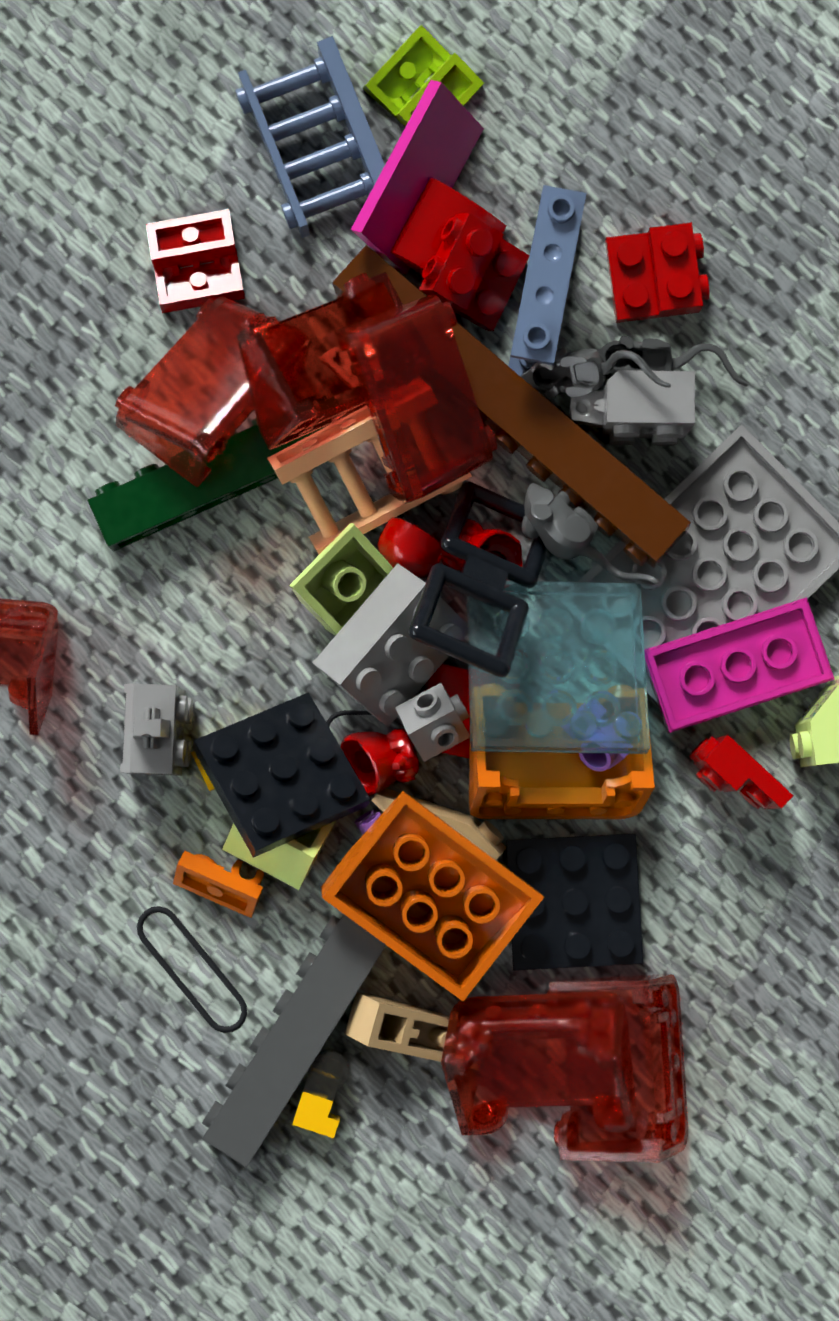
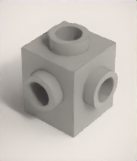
M442 683L395 707L409 738L424 762L470 738L463 723V720L470 717L458 694L451 698L449 697Z

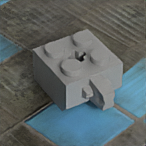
M618 370L606 382L604 390L593 391L584 396L570 398V419L575 424L600 428V438H610L609 443L611 445L635 444V438H652V444L656 446L677 445L678 439H684L695 424V371H653L659 379L671 384V387L668 388L656 384L644 371Z
M124 684L126 699L123 763L120 765V772L127 774L182 776V767H189L191 760L190 741L183 740L184 724L192 723V698L185 696L186 690L177 685Z

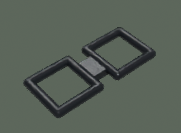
M467 481L462 484L440 543L443 551L465 560L461 572L441 563L431 567L408 632L413 640L502 678L507 676L511 670L529 611L526 601L503 591L506 581L510 580L525 588H533L538 582L547 548L540 536L532 539L523 568L461 540L460 538L473 502L520 523L523 522L525 516L524 505L478 484ZM444 584L458 592L509 613L496 656L429 627Z

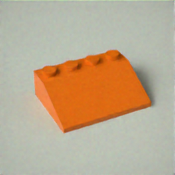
M404 791L400 793L351 847L321 886L322 898L461 1001L467 998L544 898L541 893Z

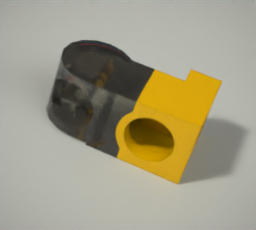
M328 1048L318 1053L311 1065L292 1125L331 1138L335 1137L341 1116L330 1113L337 1089L345 1084L350 1071V1063L344 1052L335 1048Z

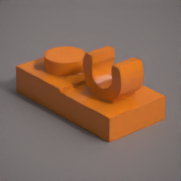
M184 850L177 864L173 884L252 918L263 887L260 885L264 872L258 869L255 877L247 880L239 874L243 861L239 859L233 864L231 872L224 870V867L217 865L210 857L203 854L194 855Z

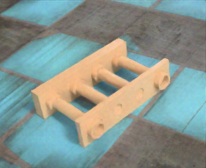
M420 377L267 458L281 484L283 485L289 481L296 483L320 529V531L309 536L318 555L350 523H353L362 534H365L388 522L391 518H395L439 494L446 495L458 490L462 486L463 481L472 477L469 469L459 458L448 462L426 416L428 408L437 402L430 387ZM404 420L411 423L433 468V471L410 482L387 435L390 432L389 428ZM364 441L373 443L396 490L375 502L372 501L349 456L352 451L351 448ZM327 461L330 463L334 462L358 511L337 522L334 521L311 476L315 467Z

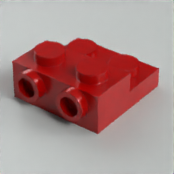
M471 213L455 214L442 229L440 237L443 241L436 255L432 256L424 266L422 271V278L424 280L419 290L487 331H494L530 255L504 240L502 232Z
M692 222L650 227L647 233L606 237L605 246L616 323L699 313L703 307V300H709L707 274L699 275L697 259L704 257L703 238L701 233L693 234Z
M729 735L705 738L689 755L694 761L693 763L700 769L695 774L696 777L713 792L716 790L732 792L737 791L743 786L739 793L756 809L760 807L764 809H782L794 796Z

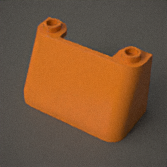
M486 685L479 689H473L470 697V815L480 819H626L638 815L655 788L646 690H632L627 686H615L609 688L606 694L598 699V703L607 711L605 713L607 719L612 723H616L624 730L625 741L632 750L612 768L605 771H594L588 768L580 758L579 749L582 744L576 738L572 740L559 727L569 714L579 709L583 704H514L513 695L505 691L502 686Z

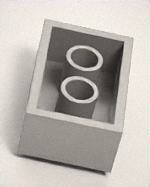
M398 563L312 662L386 727H389L398 716L395 707L413 698L449 656L413 640L409 636V627L425 582ZM439 597L429 627L462 641L471 628Z

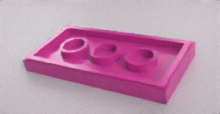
M430 80L351 228L374 252L395 270L403 274H407L410 267L390 251L430 178H435L453 188L484 130L479 122L442 82Z
M807 597L641 651L668 733L835 680Z

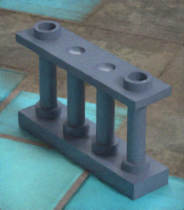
M333 36L317 42L319 58L313 60V65L256 87L252 86L247 71L243 70L238 72L241 88L235 90L243 113L252 112L287 199V203L281 205L286 222L290 229L298 227L302 238L310 235L306 218L365 195L368 197L385 166ZM317 81H321L322 84L330 83L335 96L329 98V103L268 126L260 103ZM336 119L337 122L345 120L350 134L344 136L345 141L283 164L275 144L276 141ZM349 157L352 160L360 158L365 173L359 175V180L305 201H298L290 180Z
M543 185L508 365L519 376L528 371L536 362L554 365L587 193Z

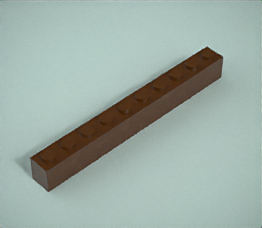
M366 245L332 282L335 294L338 296L335 302L345 313L351 317L358 313L369 323L366 328L373 337L384 345L389 340L400 350L398 356L409 368L415 372L421 368L432 377L430 384L439 394L446 399L453 395L464 405L461 409L462 412L474 424L480 427L485 423L496 433L493 438L504 450L510 454L518 451L528 460L526 467L533 475L543 482L549 478L561 489L558 494L564 491L570 498L569 506L574 509L581 506L590 513L598 525V531L608 538L614 534L626 544L623 550L634 562L640 566L648 563L654 569L688 531L691 524L688 519L370 247Z

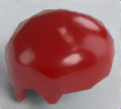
M391 518L379 537L378 550L394 568L398 563L418 578L428 577L431 567L441 561L442 556L440 553L442 548L440 543L416 525L403 519Z

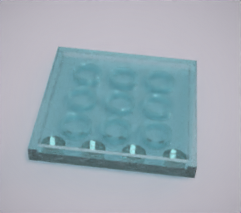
M506 581L503 591L526 601L529 611L511 670L507 676L497 677L469 664L471 751L647 754L650 749L641 584L538 581L533 588H525L512 581ZM467 596L468 644L496 656L509 613Z

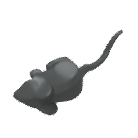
M621 336L619 341L609 342L597 349L604 362L616 351H632L638 354L652 371H674L688 363L701 351H711L720 358L733 380L743 386H748V382L741 379L734 371L725 352L713 344H698L677 358H672L671 345L669 343L653 338H647L642 342L633 341L630 337ZM621 358L605 376L610 379L618 370H643L633 360Z
M562 347L556 351L554 365L536 362L528 371L520 376L537 391L546 393V397L549 399L561 393H566L570 397H579L601 388L605 381V375L614 368L616 362L621 358H628L638 364L644 373L656 384L663 387H671L670 383L659 379L638 354L626 350L616 351L604 362L597 349L589 348L566 353V349Z
M536 483L529 485L524 504L525 516L522 522V532L525 537L536 539L540 536L546 548L558 558L568 560L584 556L594 560L616 578L622 580H647L656 585L659 584V581L650 575L625 573L616 569L601 552L590 547L589 544L598 525L584 509L577 507L573 510L569 506L570 498L564 491H561L554 497L549 489L543 488Z

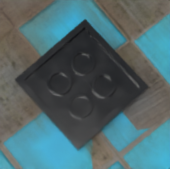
M309 692L194 740L192 746L253 858L367 807L371 800Z
M636 833L506 840L507 869L544 896L543 900L511 940L513 971L643 964Z

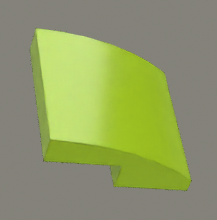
M420 25L362 89L406 127L430 80L442 82L463 106L479 90L484 82L456 53L450 55Z

